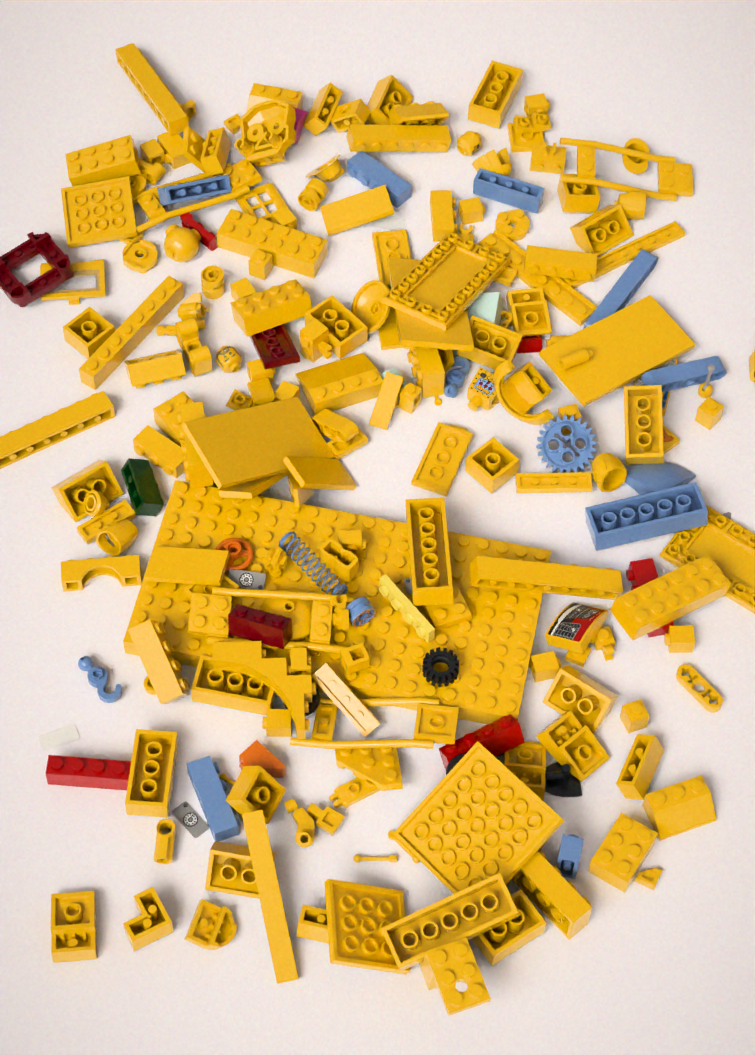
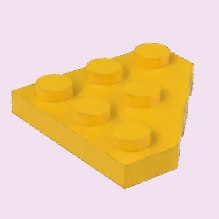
M397 748L335 749L338 767L351 770L354 776L365 782L367 780L375 784L376 788L382 791L403 789Z

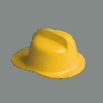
M638 138L628 140L624 148L649 153L648 145ZM622 154L623 164L628 171L633 174H642L646 171L648 160Z
M340 154L312 170L305 177L308 178L316 175L324 182L335 181L344 173V169L338 160Z

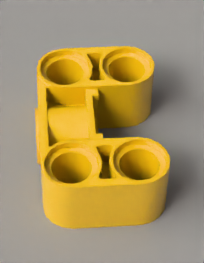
M192 317L177 322L175 324L177 341L190 365L193 376L212 371L211 354L208 346H202L199 341L198 327L195 319Z

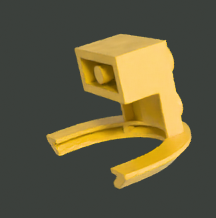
M509 359L502 362L494 372L493 384L496 395L505 410L518 420L531 425H541L553 419L554 416L548 409L535 415L525 414L532 406L543 400L552 391L532 363L529 361L503 382L505 375L511 372L515 366Z

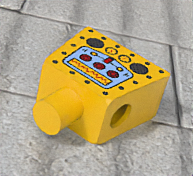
M481 367L468 387L467 399L469 403L467 405L472 411H476L479 407L490 410L500 402L494 389V374Z

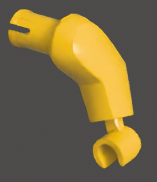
M294 799L285 801L284 805L287 812L295 811L292 813V817L298 826L295 835L296 843L300 847H309L315 839L314 820L303 807H298Z

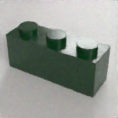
M129 458L122 467L121 473L135 514L156 516L163 507L164 501L158 489L149 460Z

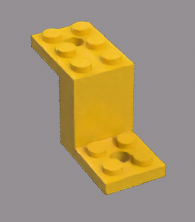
M467 937L425 952L424 960L419 963L428 989L438 988L448 1016L490 1002V995ZM458 982H464L467 984L468 989L465 992H460L456 989L455 985Z

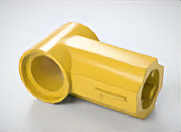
M139 158L140 169L144 178H146L149 184L155 185L166 173L164 166L158 162L151 164Z
M166 818L160 820L156 826L157 836L154 862L159 864H168L173 861L176 829L174 822ZM170 829L171 832L168 834H163L162 830Z

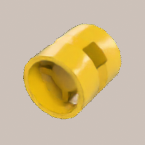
M313 178L298 196V202L304 209L315 211L328 194L329 189L323 181Z
M207 266L201 271L202 293L208 299H218L225 292L224 273L218 266Z

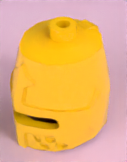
M629 191V193L619 194L618 200L614 201V204H621L627 219L641 220L644 219L647 193Z
M601 453L593 460L591 464L592 477L601 492L614 491L625 482L627 469L621 460L613 454Z
M127 519L115 521L97 534L96 544L105 553L119 556L129 549L137 539L138 528ZM106 533H107L108 538L114 543V546H112V545L107 541L106 536H105Z

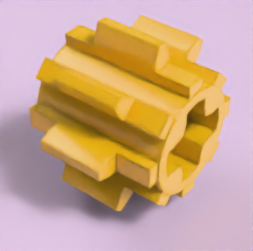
M271 547L270 551L266 550L263 556L264 568L274 573L280 572L281 569L284 570L287 565V553L277 547Z

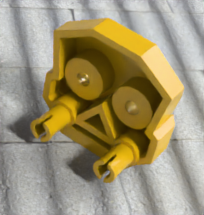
M276 99L255 104L240 118L242 137L235 142V148L239 149V153L259 168L285 161L286 150L296 140V131L294 130L296 121L295 109L289 104Z

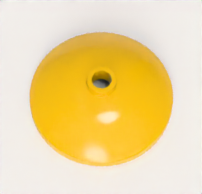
M377 280L364 284L355 295L351 306V313L368 327V333L378 330L387 320L391 310V306L382 303V297L389 291V288L385 283Z
M283 589V590H279V591H296V592H303V591L296 590V589ZM266 598L260 610L292 619V639L290 641H299L310 635L313 600Z

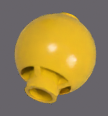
M186 227L172 229L164 240V249L167 257L176 262L192 260L199 250L200 234L195 229L190 230Z

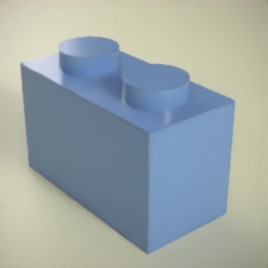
M563 834L556 865L562 877L571 879L576 878L584 839L573 834Z

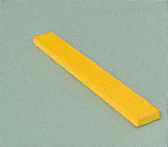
M674 221L597 257L595 278L633 261L642 249L650 253L684 237L685 231ZM561 278L572 288H576L580 285L589 282L584 280Z
M262 809L242 814L276 981L277 984L298 980L299 977L264 812Z

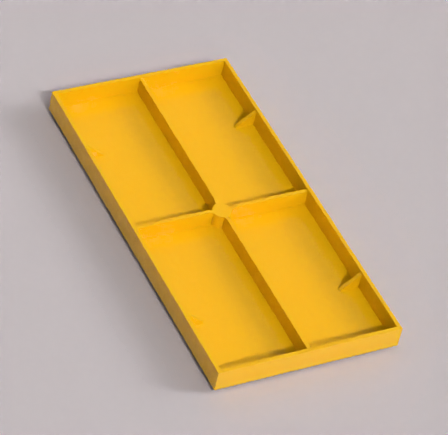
M175 480L154 546L215 550L226 539H243L251 545L254 554L252 562L243 571L265 573L266 579L263 590L296 589L303 592L326 594V592L321 590V587L316 585V582L311 580V577L306 575V571H302L301 566H298L296 561L291 559V556L286 555L288 557L286 560L287 565L280 572L274 573L264 568L263 556L266 550L270 551L271 547L280 548L279 542L288 532L294 531L297 537H300L299 544L305 542L304 549L309 547V554L314 552L315 559L319 558V547L327 539H333L338 542V530H362V538H366V550H362V554H356L359 560L358 574L350 582L340 578L339 585L346 584L348 586L345 595L353 597V601L360 597H367L370 605L376 609V614L370 622L361 627H354L349 619V629L345 630L333 629L331 622L329 644L351 647L363 643L365 649H369L372 656L370 667L351 673V676L347 677L340 662V653L307 650V656L311 655V676L327 662L359 699L434 698L440 699L439 705L459 707L458 719L491 724L501 717L511 714L518 721L543 593L471 586L469 564L479 555L494 558L505 557L506 559L513 560L523 559L524 561L538 560L543 563H549L550 550L448 531L452 584L457 583L472 614V619L435 631L434 639L427 643L424 638H420L417 635L415 628L411 624L406 623L401 612L393 608L391 601L387 597H383L379 591V578L386 574L413 604L412 594L406 593L404 582L405 579L411 578L407 523L306 504L296 508L294 502L263 496H256L253 499L219 497L220 489L216 487L190 488L189 482ZM294 534L285 540L283 546L292 540ZM296 539L294 543L289 547V549L293 547L299 539ZM304 544L300 545V546L295 550L294 554H295L296 552H298V551L303 547ZM241 545V550H246V548ZM295 548L289 550L288 554L292 555ZM309 549L305 550V551L300 555L299 559H300L301 557H303V556L308 552ZM300 553L294 555L293 559L297 560ZM314 554L310 555L305 560L304 564L307 563L313 557ZM239 557L232 566L242 564L247 557ZM305 558L299 560L298 564L302 565V562ZM319 559L314 561L309 567V569L316 565ZM310 563L304 565L303 569L307 570V567ZM323 565L319 566L314 574L320 571ZM315 568L308 571V574L312 575ZM225 570L224 575L228 577L229 571ZM326 570L319 579L324 577L329 570ZM330 570L328 575L335 573V571ZM335 573V578L332 580V582H333L335 579H338V578H339V577L336 575V573ZM319 574L313 576V579L317 580ZM334 575L330 576L324 584L328 583ZM143 578L123 640L125 653L139 656L128 629L151 619L162 623L166 631L164 637L167 642L170 641L174 649L172 655L180 664L197 667L201 655L213 657V644H207L208 635L188 633L191 599L184 595L183 590L189 584L145 581ZM325 578L318 581V585H322ZM339 580L334 582L329 589L333 588ZM330 582V583H329L328 585H326V586H323V590L327 591L328 586H329L332 582ZM233 596L231 611L237 604L260 610L266 598ZM415 606L431 624L424 607ZM228 633V638L244 639L233 635H229ZM309 636L297 642H309ZM438 647H440V651H443V648H447V652L452 650L453 655L456 654L457 660H459L458 677L454 679L452 684L449 682L446 687L444 683H442V687H438V683H435V686H433L431 681L428 683L426 677H423V659L427 652L430 654L432 649L436 652ZM266 648V658H286V664L291 665V649ZM442 662L433 665L434 670L438 672H445L449 668L447 664ZM316 683L318 691L324 692L323 689ZM418 705L396 706L416 711L418 709Z

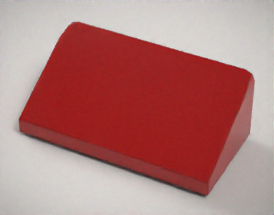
M541 336L522 337L517 353L540 352L542 350Z

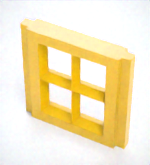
M272 183L251 189L250 192L235 198L243 213L257 217L254 210L263 208L267 215L260 218L271 221V213H269L265 206L274 203L277 209L284 206L287 207ZM267 192L271 200L262 202L258 195ZM256 197L260 204L251 207L247 199Z

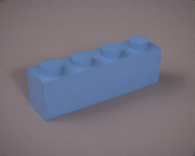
M358 152L347 161V173L360 181L364 186L373 189L386 185L391 203L398 208L411 197L412 185L367 153Z
M479 168L474 178L473 194L536 214L543 203L545 189L543 187Z
M228 175L157 188L161 205L232 192Z
M207 756L187 763L188 775L214 841L219 842L239 835L238 827L241 826L238 814H233V807L225 801L227 798L225 794L227 788L224 780H220L218 777L220 771L217 762H212L211 757Z

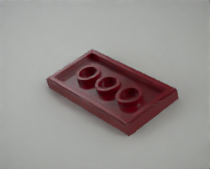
M284 324L249 336L264 369L300 362V356Z

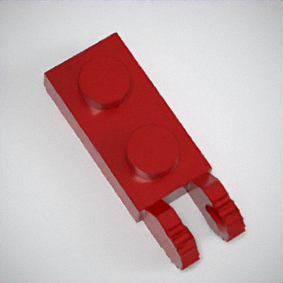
M192 214L180 215L183 227L198 231L201 238L200 242L209 250L214 251L217 249V238L213 232L207 231L200 222L197 223L193 219Z

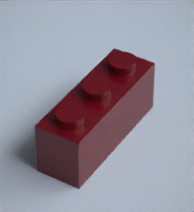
M239 604L228 614L229 635L251 641H261L262 644L284 649L292 639L291 618Z

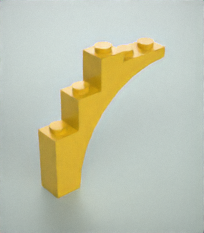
M261 641L213 642L214 670L245 674L271 688L289 709L295 724L297 739H305V731H309V719H305V713H309L308 703L312 702V695H316V682H312L311 675H291V665L286 664V658H266V648L262 649Z

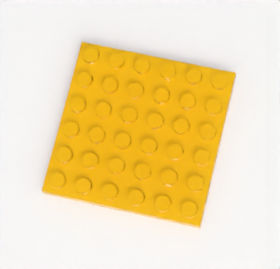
M477 741L396 829L393 835L455 894L498 873L502 875L505 884H507L558 829L564 820Z

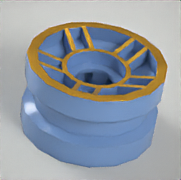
M367 597L357 598L346 607V609H349V619L354 627H361L367 624L376 614V609L370 605Z

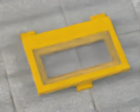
M104 259L71 263L74 276L41 296V301L68 299L69 305L80 304L79 298L106 296ZM41 263L40 276L52 269L48 263Z

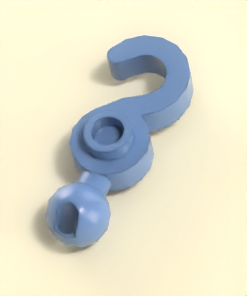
M454 357L455 363L452 367L459 365L462 368H456L447 373V386L444 388L446 397L455 398L458 395V388L464 384V376L469 373L470 362L464 357Z
M81 657L78 661V667L82 671L88 672V682L92 687L97 688L100 700L106 703L116 702L122 695L121 685L117 684L113 693H105L104 691L108 683L107 671L103 667H94V661L91 657Z

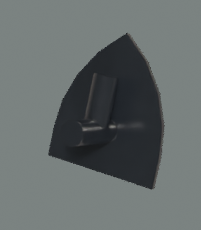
M555 762L546 767L545 792L559 797L582 796L580 780L570 773V766L568 764L562 766L560 763Z

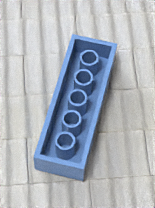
M694 482L586 507L585 517L595 550L598 551L705 526L708 522V510L699 487Z

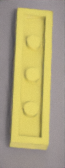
M386 574L380 577L379 591L381 595L391 601V605L396 611L399 610L406 623L411 624L415 628L420 638H424L427 643L432 641L435 635V628Z

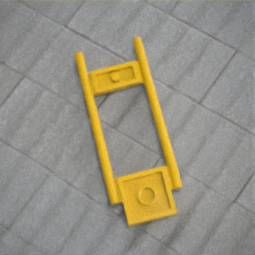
M560 138L561 145L577 146V177L561 175L560 182L595 185L627 193L629 191H640L647 193V197L659 200L676 201L677 195L688 197L693 195L692 164L675 163V157L654 155L597 141ZM595 148L658 162V192L596 179Z
M244 159L232 166L230 163H227L224 173L220 175L207 176L205 172L168 183L172 186L177 182L182 184L215 176L228 175L232 191L229 194L169 212L165 211L153 193L154 190L161 186L148 189L133 197V204L138 203L149 221L136 227L137 233L139 234L167 219L238 198L250 192L249 187L261 182L262 177L250 161Z
M212 586V595L191 594L188 633L208 635L207 644H213V642L251 641L228 638V614L231 611L232 596L313 600L309 642L289 641L284 649L303 646L307 650L340 653V650L349 647L329 644L333 609L330 596L333 594L234 589ZM337 595V602H339L340 595ZM347 596L346 604H350L353 601V597ZM262 644V648H276V649H280V648H277V647H273V646H269V645H266V644Z
M424 697L360 699L366 707L418 705L414 738L333 741L339 707L331 699L320 698L315 715L312 739H297L295 737L290 739V745L324 749L398 747L433 749L434 743L455 745L459 707L439 705L440 699Z

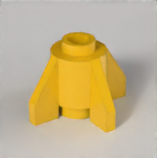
M193 293L178 308V317L182 321L193 317L198 329H205V319L201 320V318H204L206 312L210 311L209 307L205 308L203 303H199L202 302L201 293Z

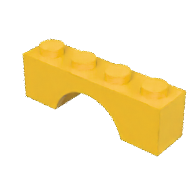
M139 555L62 561L61 582L63 592L83 590L89 580L100 575L114 577L120 582L122 587L141 585Z

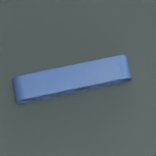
M713 356L650 370L641 376V380L644 386L662 385V392L706 382L707 367L710 364L715 367L711 373L710 381L723 378L727 371L719 356Z

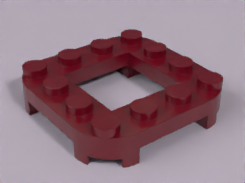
M33 232L28 233L29 240L0 257V289L11 302L18 304L19 307L27 306L74 276L73 266L68 255L63 253L47 232L35 235ZM40 254L52 269L24 286L11 271Z

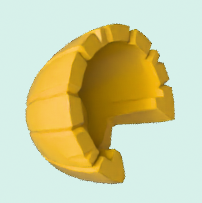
M506 148L498 151L497 154L495 150H491L472 163L477 172L479 168L509 176L512 169Z

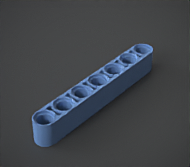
M642 249L589 317L584 328L623 309L655 268L658 256Z

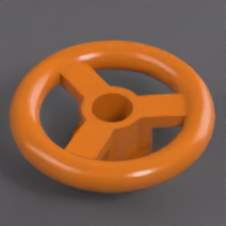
M240 538L226 539L215 549L222 550L224 548L226 551H229L230 557L226 571L230 569L243 570L253 560L254 554L251 545ZM241 545L245 547L246 550H241ZM239 557H247L242 564L232 566Z

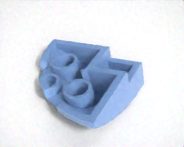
M668 462L661 464H631L625 467L627 469L625 483L640 495L685 485L696 477L694 473L686 468Z

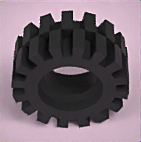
M438 647L436 652L434 649L430 650V654L427 652L423 659V677H426L428 683L431 681L433 686H435V683H438V687H442V683H444L445 687L448 686L449 682L452 684L454 679H457L459 673L457 655H453L452 650L447 652V648H443V651H440V647ZM442 662L447 664L449 668L445 672H438L434 670L433 665Z

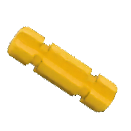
M158 325L156 333L158 336H164L165 334L167 336H176V325H167V327Z

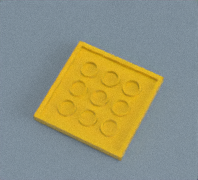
M129 176L61 188L68 248L138 236Z
M327 879L324 883L330 964L399 974L409 973L410 968L403 971L398 969L381 928L405 917L403 891Z

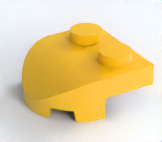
M201 899L195 910L185 940L207 950H216L232 941L237 931V923L234 922L232 912L227 907L223 906L220 908Z

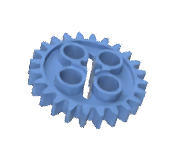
M565 414L563 420L556 416V422L550 419V426L544 424L543 427L546 431H539V434L543 437H537V441L541 442V444L536 445L537 449H541L537 455L544 456L541 459V463L547 461L546 468L552 466L553 473L557 469L559 473H563V471L570 473V470L576 473L577 468L584 471L583 464L589 466L588 459L594 460V456L591 453L597 452L595 448H592L597 445L596 441H592L596 434L590 435L593 428L586 429L588 422L581 424V418L574 421V415L569 420ZM568 428L571 434L564 436L561 434V430ZM554 434H557L561 440L554 437ZM581 440L584 442L585 447L577 448L575 442ZM556 442L559 447L556 450H552L548 444ZM570 442L569 447L563 448L564 443ZM572 450L579 453L580 456H576ZM564 454H569L572 456L573 460L571 462H565L562 456Z

